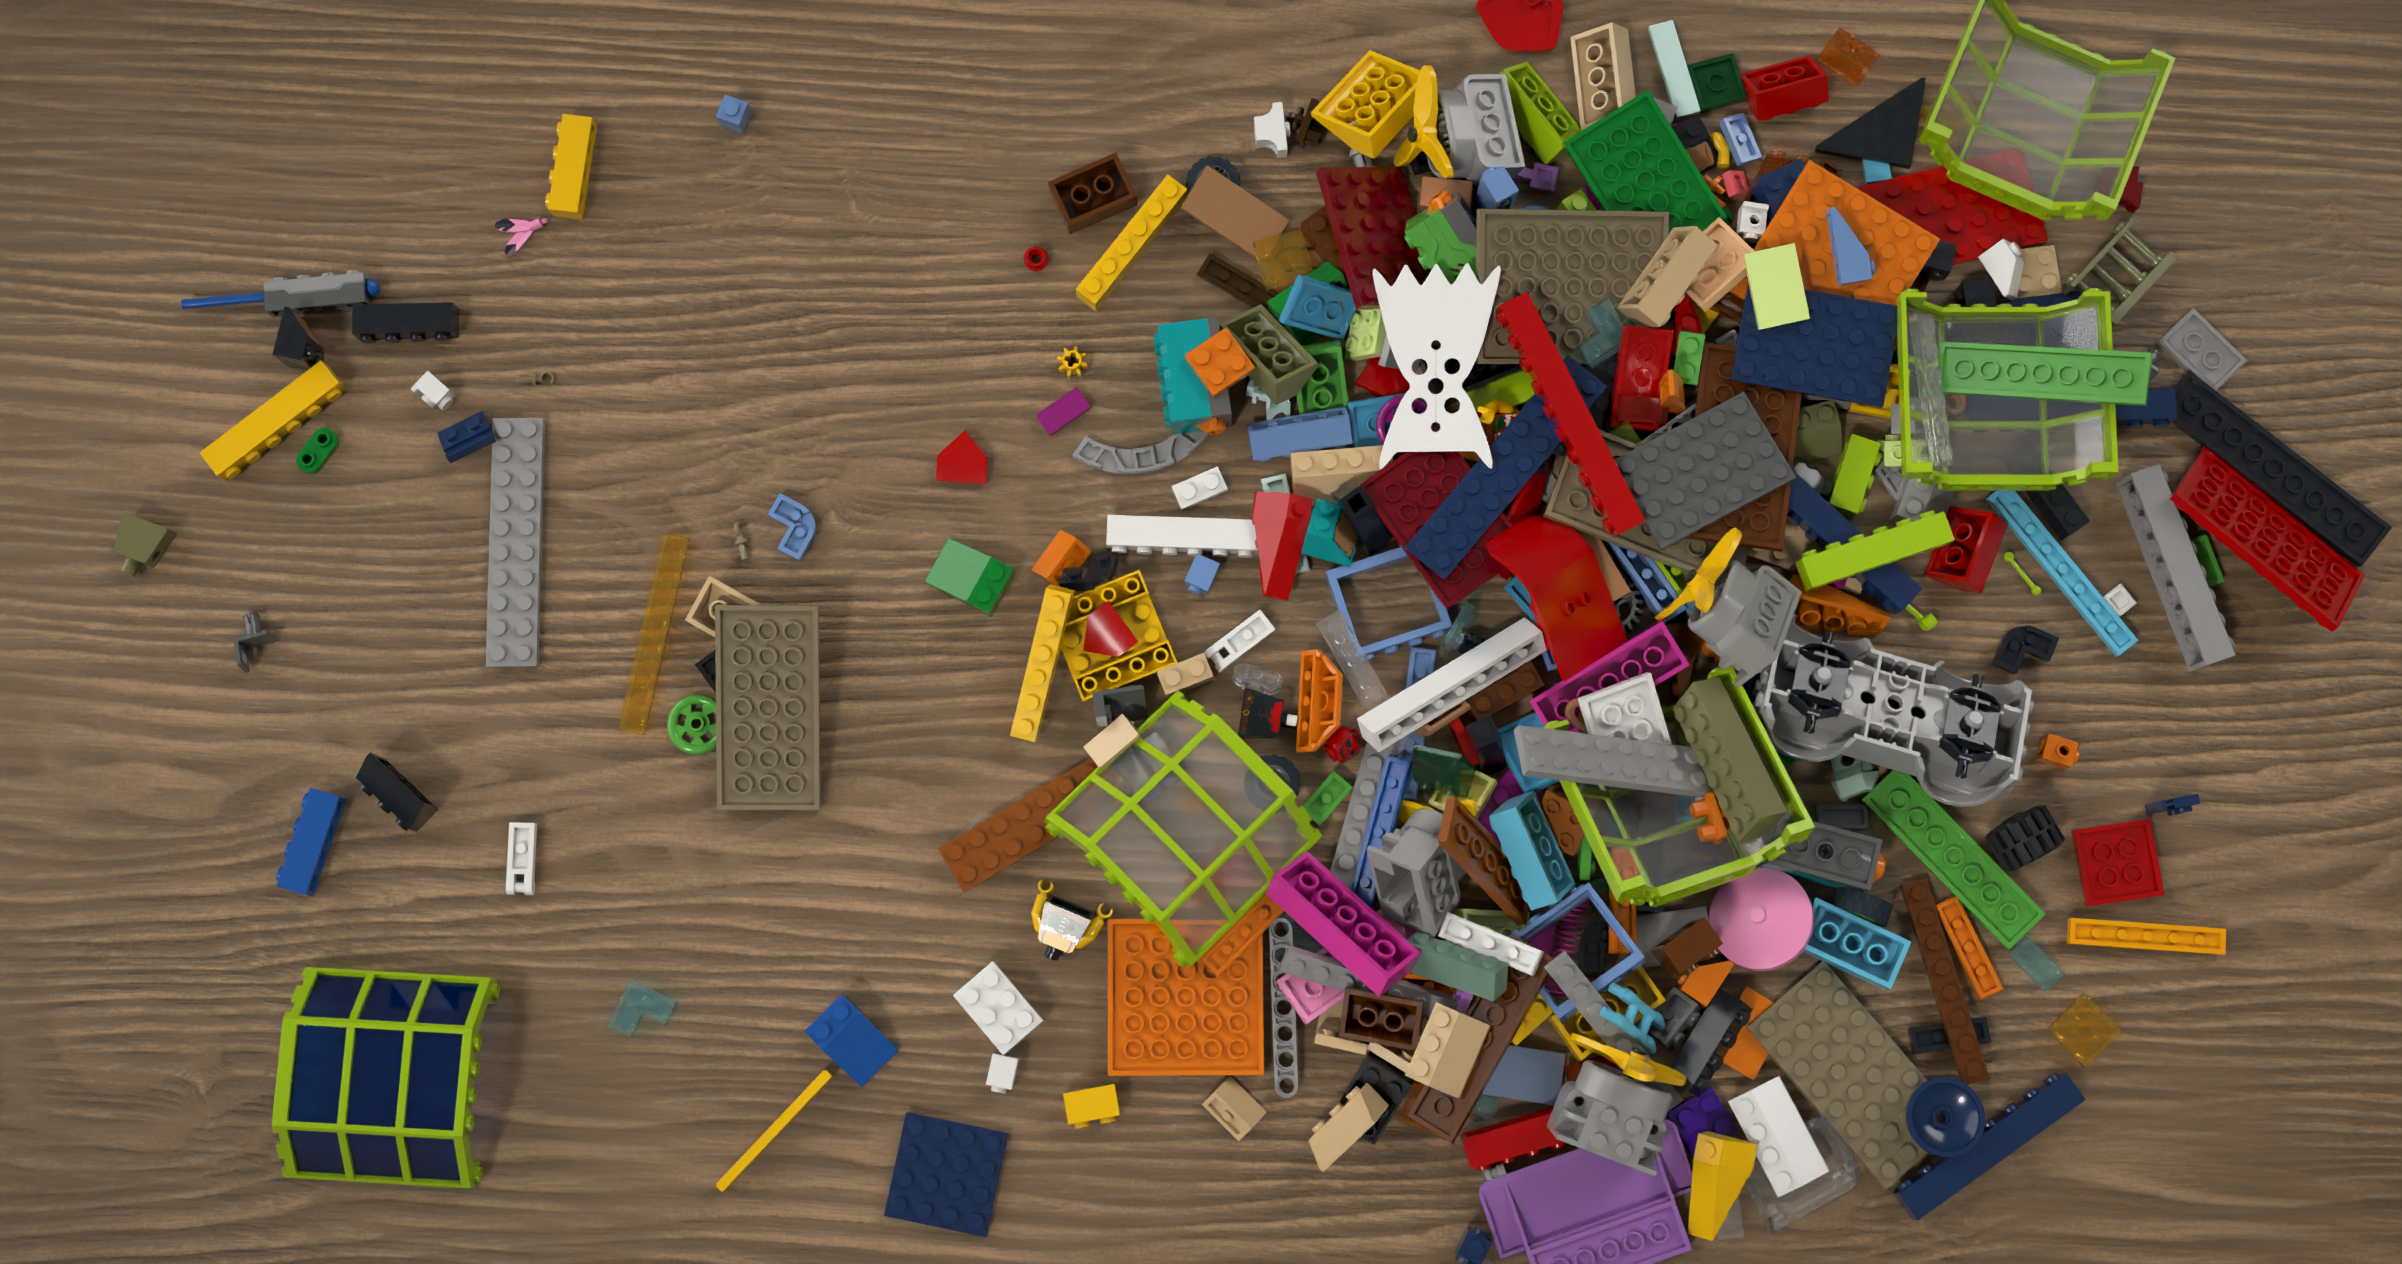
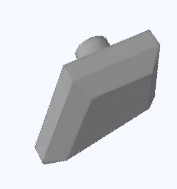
M1883 460L1874 472L1894 501L1897 502L1906 479H1902L1901 466H1884Z

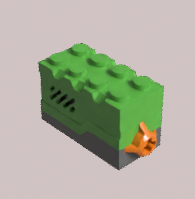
M1443 190L1430 199L1427 209L1406 221V235L1404 238L1411 249L1415 247L1418 249V260L1425 270L1428 268L1432 270L1434 265L1437 264L1450 284L1455 282L1466 263L1469 264L1476 276L1477 219L1459 190L1451 194L1449 191Z

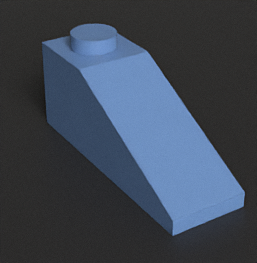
M1835 207L1829 208L1826 211L1837 287L1870 281L1872 275L1875 274L1873 259L1869 260V253Z

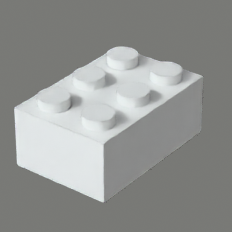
M993 961L953 995L1002 1055L1009 1053L1044 1022L1042 1017Z

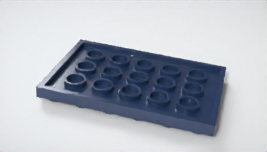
M1747 282L1730 381L1880 408L1884 406L1897 332V306L1804 290L1810 319L1758 330L1749 283Z

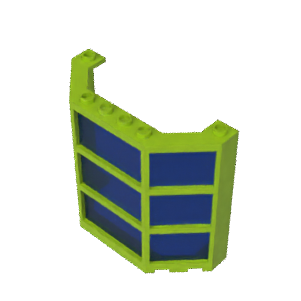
M305 967L302 972V977H304L303 985L296 986L291 998V1003H294L291 1011H286L283 1016L272 1130L273 1133H278L280 1141L276 1143L279 1159H284L285 1161L284 1167L281 1170L283 1178L477 1188L478 1183L482 1180L483 1169L479 1167L480 1161H473L469 1131H472L474 1127V1115H471L472 1104H475L477 1098L474 1078H477L479 1074V1062H476L477 1051H480L482 1045L479 1028L488 1004H495V999L499 997L500 986L497 983V978Z

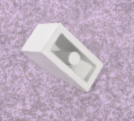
M2002 239L1978 258L2003 296L2014 300L2018 295L2025 262L2020 256L2023 253L2020 247L2014 241L2011 243Z

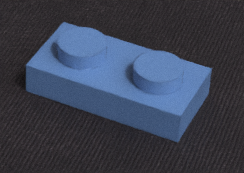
M1744 113L1729 116L1719 121L1737 167L1757 162L1762 158Z

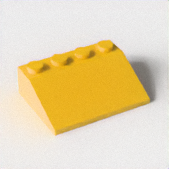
M1369 50L1311 112V116L1354 151L1375 159L1413 118L1415 89L1420 70Z

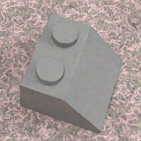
M1917 478L1905 480L1890 521L1897 523L1911 518L1913 522L1920 519L1919 515L1932 510L1935 511V514L1945 512V515H1947L1955 491L1940 490L1937 483H1933L1932 486L1917 483Z

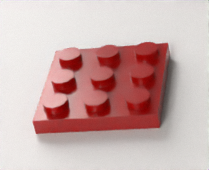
M2150 819L2071 830L2086 907L2165 895Z

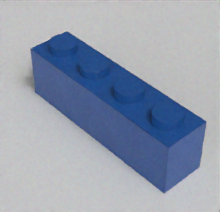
M310 788L309 793L307 792L304 795L301 816L296 819L293 826L295 833L292 842L290 841L285 849L286 859L284 865L279 868L276 875L277 887L307 896H314L347 800L346 798Z

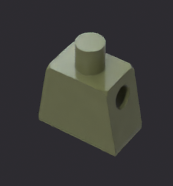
M123 512L113 548L114 552L126 557L120 571L135 577L141 563L154 568L177 533Z

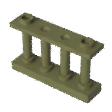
M2131 218L2126 224L2121 221L2112 231L2115 236L2079 274L2075 271L2065 281L2068 286L2061 292L2066 295L2073 288H2076L2082 294L2087 289H2090L2081 279L2091 271L2119 296L2118 300L2121 301L2117 307L2111 306L2112 328L2178 258L2172 251L2164 257L2161 255L2157 256L2128 229L2137 221L2135 218ZM2120 238L2125 240L2151 263L2149 266L2152 269L2148 274L2145 271L2142 273L2113 247ZM2106 254L2135 280L2134 283L2137 286L2133 290L2130 288L2126 289L2097 262Z

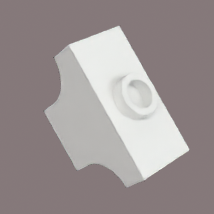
M1282 102L1272 103V109L1268 114L1254 117L1256 148H1270L1276 153L1277 158L1287 157L1286 137H1290L1289 122H1284Z

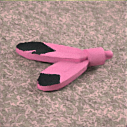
M537 218L531 222L518 219H502L497 221L495 227L501 232L516 233L506 245L505 254L511 256L521 250L534 231L542 228L543 224L548 222V219L540 220V218Z

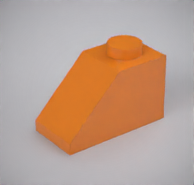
M1725 961L1699 966L1690 974L1679 976L1677 983L1680 985L1677 989L1701 1007H1707L1735 963Z

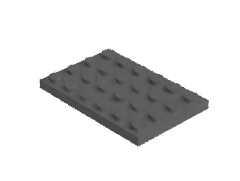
M1744 392L1615 459L1628 488L1646 520L1643 523L1660 551L1796 479L1794 472Z

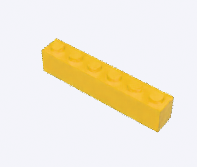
M1167 174L1075 289L1077 298L1097 312L1181 207L1188 195L1187 188Z
M320 360L203 449L200 455L218 477L225 481L233 479L240 474L241 469L247 464L256 462L265 450L277 446L281 442V438L286 434L297 431L301 427V423L307 418L318 415L322 407L328 402H334L339 399L346 388L331 368Z
M1051 584L1046 587L1010 736L1035 742L1039 737L1075 590Z

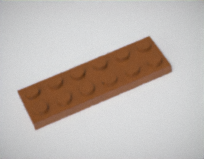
M1457 797L1447 798L1441 829L1438 834V843L1517 925L1526 924L1529 905L1522 897V889L1518 880L1512 875L1511 865L1507 856L1501 850V844Z

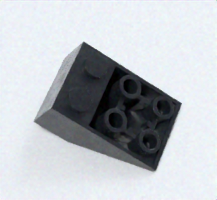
M1369 1050L1339 1102L1344 1105L1348 1101L1346 1096L1353 1088L1358 1086L1361 1089L1368 1083L1389 1104L1376 1123L1361 1136L1375 1145L1412 1086L1414 1079L1405 1076L1406 1073Z

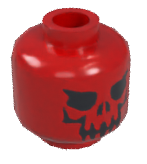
M1341 726L1325 741L1326 744L1323 747L1333 762L1338 761L1344 764L1361 752L1359 743L1363 740L1355 728L1350 730L1346 726Z

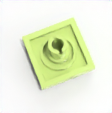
M1380 309L1355 311L1350 323L1344 359L1353 362L1381 356L1386 338V330Z

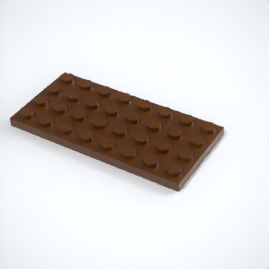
M1704 342L1694 418L1744 392L1793 470L1802 393L1730 381L1736 346ZM1791 483L1692 534L1686 539L1718 543L1727 532L1737 528L1742 533L1738 546L1782 552Z

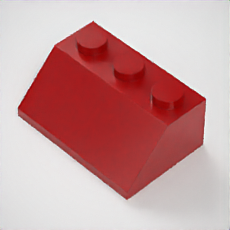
M1810 55L1741 73L1748 97L1747 104L1749 110L1758 121L1771 120L1775 116L1793 114L1797 110L1808 107L1814 108L1822 103L1829 102L1827 74Z
M1950 506L1946 518L1955 540L1933 550L1924 575L1961 591L1982 594L2007 524L1992 512Z

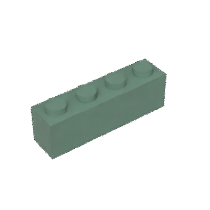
M1416 932L1407 940L1421 952L1410 973L1493 1002L1507 990V962L1498 960L1494 956L1477 953L1470 948L1454 945L1446 940L1430 937L1426 933Z

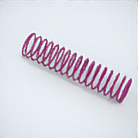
M1577 907L1573 909L1577 911L1587 912L1586 910ZM1569 912L1570 914H1566L1569 916L1585 918V916L1573 912ZM1563 916L1566 919H1562L1560 921L1565 925H1560L1559 928L1564 931L1557 932L1559 935L1563 937L1556 938L1558 941L1562 943H1555V946L1561 949H1553V951L1558 954H1561L1558 951L1564 950L1565 952L1577 953L1576 951L1559 946L1566 945L1578 947L1577 945L1562 941L1560 939L1578 942L1580 940L1563 935L1561 933L1581 936V934L1564 929L1562 927L1574 928L1579 930H1582V928L1568 924L1563 921L1575 922L1580 924H1584V922L1569 918L1567 916ZM1547 978V981L1552 983L1545 985L1546 988L1551 989L1548 992L1553 995L1566 997L1564 992L1549 987H1559V985L1550 981L1554 980L1553 978Z

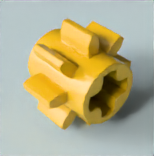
M1076 346L1071 351L1064 348V356L1057 357V361L1063 363L1058 368L1059 372L1066 371L1068 379L1075 374L1081 377L1082 368L1088 369V364L1082 362L1087 357L1086 353L1079 354ZM1072 358L1076 359L1077 363L1070 367L1068 362H1071Z

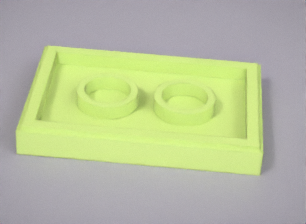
M1795 243L1743 254L1758 330L1810 319Z

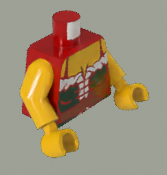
M1494 399L1484 407L1479 406L1476 409L1489 447L1520 412L1508 402Z

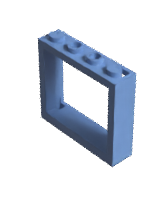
M1401 547L1353 562L1350 567L1344 565L1326 571L1325 576L1354 661L1359 659L1361 662L1370 661L1376 658L1374 654L1384 651L1385 655L1399 651V646L1405 644L1413 647L1423 643V638L1433 636V639L1447 635V631L1452 627L1447 610L1429 587L1441 622L1360 648L1338 582L1409 559Z
M1588 882L1586 885L1581 884L1577 888L1574 887L1570 891L1571 895L1562 901L1560 899L1557 903L1551 904L1548 912L1542 916L1540 914L1535 915L1527 922L1529 924L1521 931L1516 929L1512 933L1528 942L1589 898L1631 954L1591 983L1601 995L1609 989L1613 982L1617 984L1645 964L1646 959ZM1543 985L1539 993L1561 1023L1579 1011L1570 999L1559 1006Z

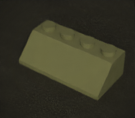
M1261 304L1219 325L1220 331L1227 327L1255 366V371L1248 376L1275 405L1296 396L1318 367V362Z
M1834 400L1800 408L1794 457H1801L1808 462L1842 454L1841 422Z

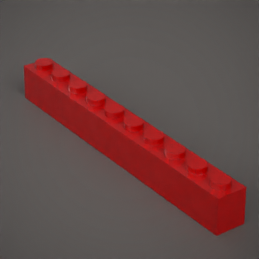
M1528 292L1501 304L1496 309V319L1499 325L1507 330L1509 334L1507 337L1508 343L1514 351L1517 350L1521 358L1519 363L1524 373H1529L1533 381L1531 382V387L1536 396H1541L1545 404L1543 405L1544 413L1548 419L1552 418L1556 426L1554 431L1559 441H1564L1568 449L1566 454L1572 465L1576 464L1580 472L1578 478L1584 488L1587 487L1591 493V504L1596 511H1600L1605 531L1615 537L1643 523L1646 520Z

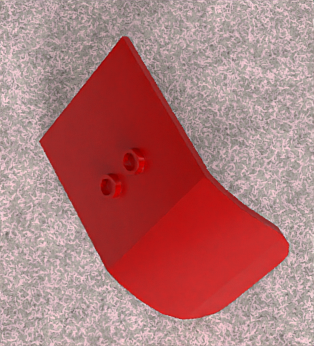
M1543 515L1532 516L1520 521L1487 542V550L1492 558L1509 569L1528 590L1532 600L1529 603L1538 628L1543 633L1546 649L1552 652L1562 681H1567L1627 641L1594 550L1574 528L1543 517Z

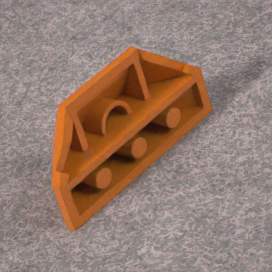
M1318 649L1301 651L1296 753L1315 752L1340 726L1343 674Z

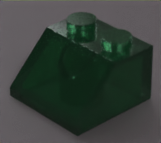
M1414 744L1413 781L1420 786V790L1430 794H1434L1435 791L1444 792L1443 795L1449 798L1457 797L1458 799L1459 796L1468 798L1476 768L1462 754Z

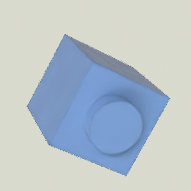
M724 95L716 118L721 127L744 134L753 112L748 102Z
M1196 554L1185 579V585L1188 586L1187 590L1199 596L1202 593L1208 595L1220 569V563Z

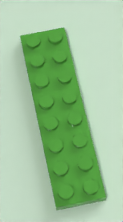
M1940 342L1934 392L1937 394L2147 406L2153 354L2150 352Z
M1892 769L1875 785L1873 791L1868 792L1861 799L1878 819L1958 898L1965 908L2007 950L2015 945L2046 915L1931 796L1926 794L1924 789L1909 774Z

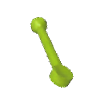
M2006 552L2003 555V560L2007 563L2010 562L2030 586L2033 595H2040L2041 588L2035 586L2016 563L2014 554Z

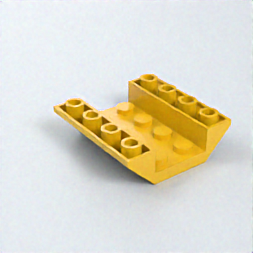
M1140 570L1097 586L1094 590H1088L1073 596L1061 650L1083 702L1093 698L1092 692L1103 689H1116L1177 664L1173 650L1165 636L1149 597V592ZM1107 601H1110L1139 641L1119 657L1083 651L1088 615Z

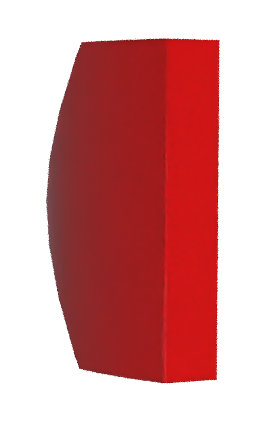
M1380 357L1368 359L1362 373L1354 383L1359 388H1365L1376 397L1402 394L1410 389V384L1400 369L1378 365Z
M964 430L937 455L936 481L987 483L988 457L986 452Z
M1107 601L1088 615L1083 651L1119 657L1139 642L1110 601Z

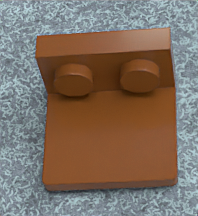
M1557 782L1546 790L1540 805L1560 850L1574 856L1579 849L1584 832L1561 783ZM1584 799L1592 818H1594L1599 813L1602 804L1595 800Z

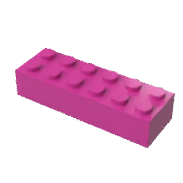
M1660 621L1610 651L1567 681L1561 680L1531 698L1529 702L1545 726L1551 721L1557 720L1561 722L1567 720L1565 709L1567 704L1573 699L1646 672L1651 673L1654 685L1656 686L1690 665L1664 622ZM1579 707L1574 711L1576 716L1580 713ZM1569 721L1567 731L1579 732L1580 730Z
M1308 851L1274 874L1266 895L1378 997L1412 971L1421 952Z

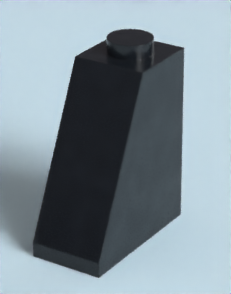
M1491 715L1468 724L1464 731L1479 762L1477 765L1479 772L1490 776L1506 769L1502 739Z

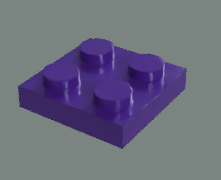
M1709 1086L1700 1098L1692 1096L1667 1112L1668 1118L1676 1125L1682 1141L1693 1158L1698 1133L1710 1131L1731 1137L1739 1132L1712 1086Z

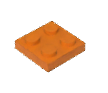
M1227 327L1184 355L1186 361L1213 398L1255 371V366Z

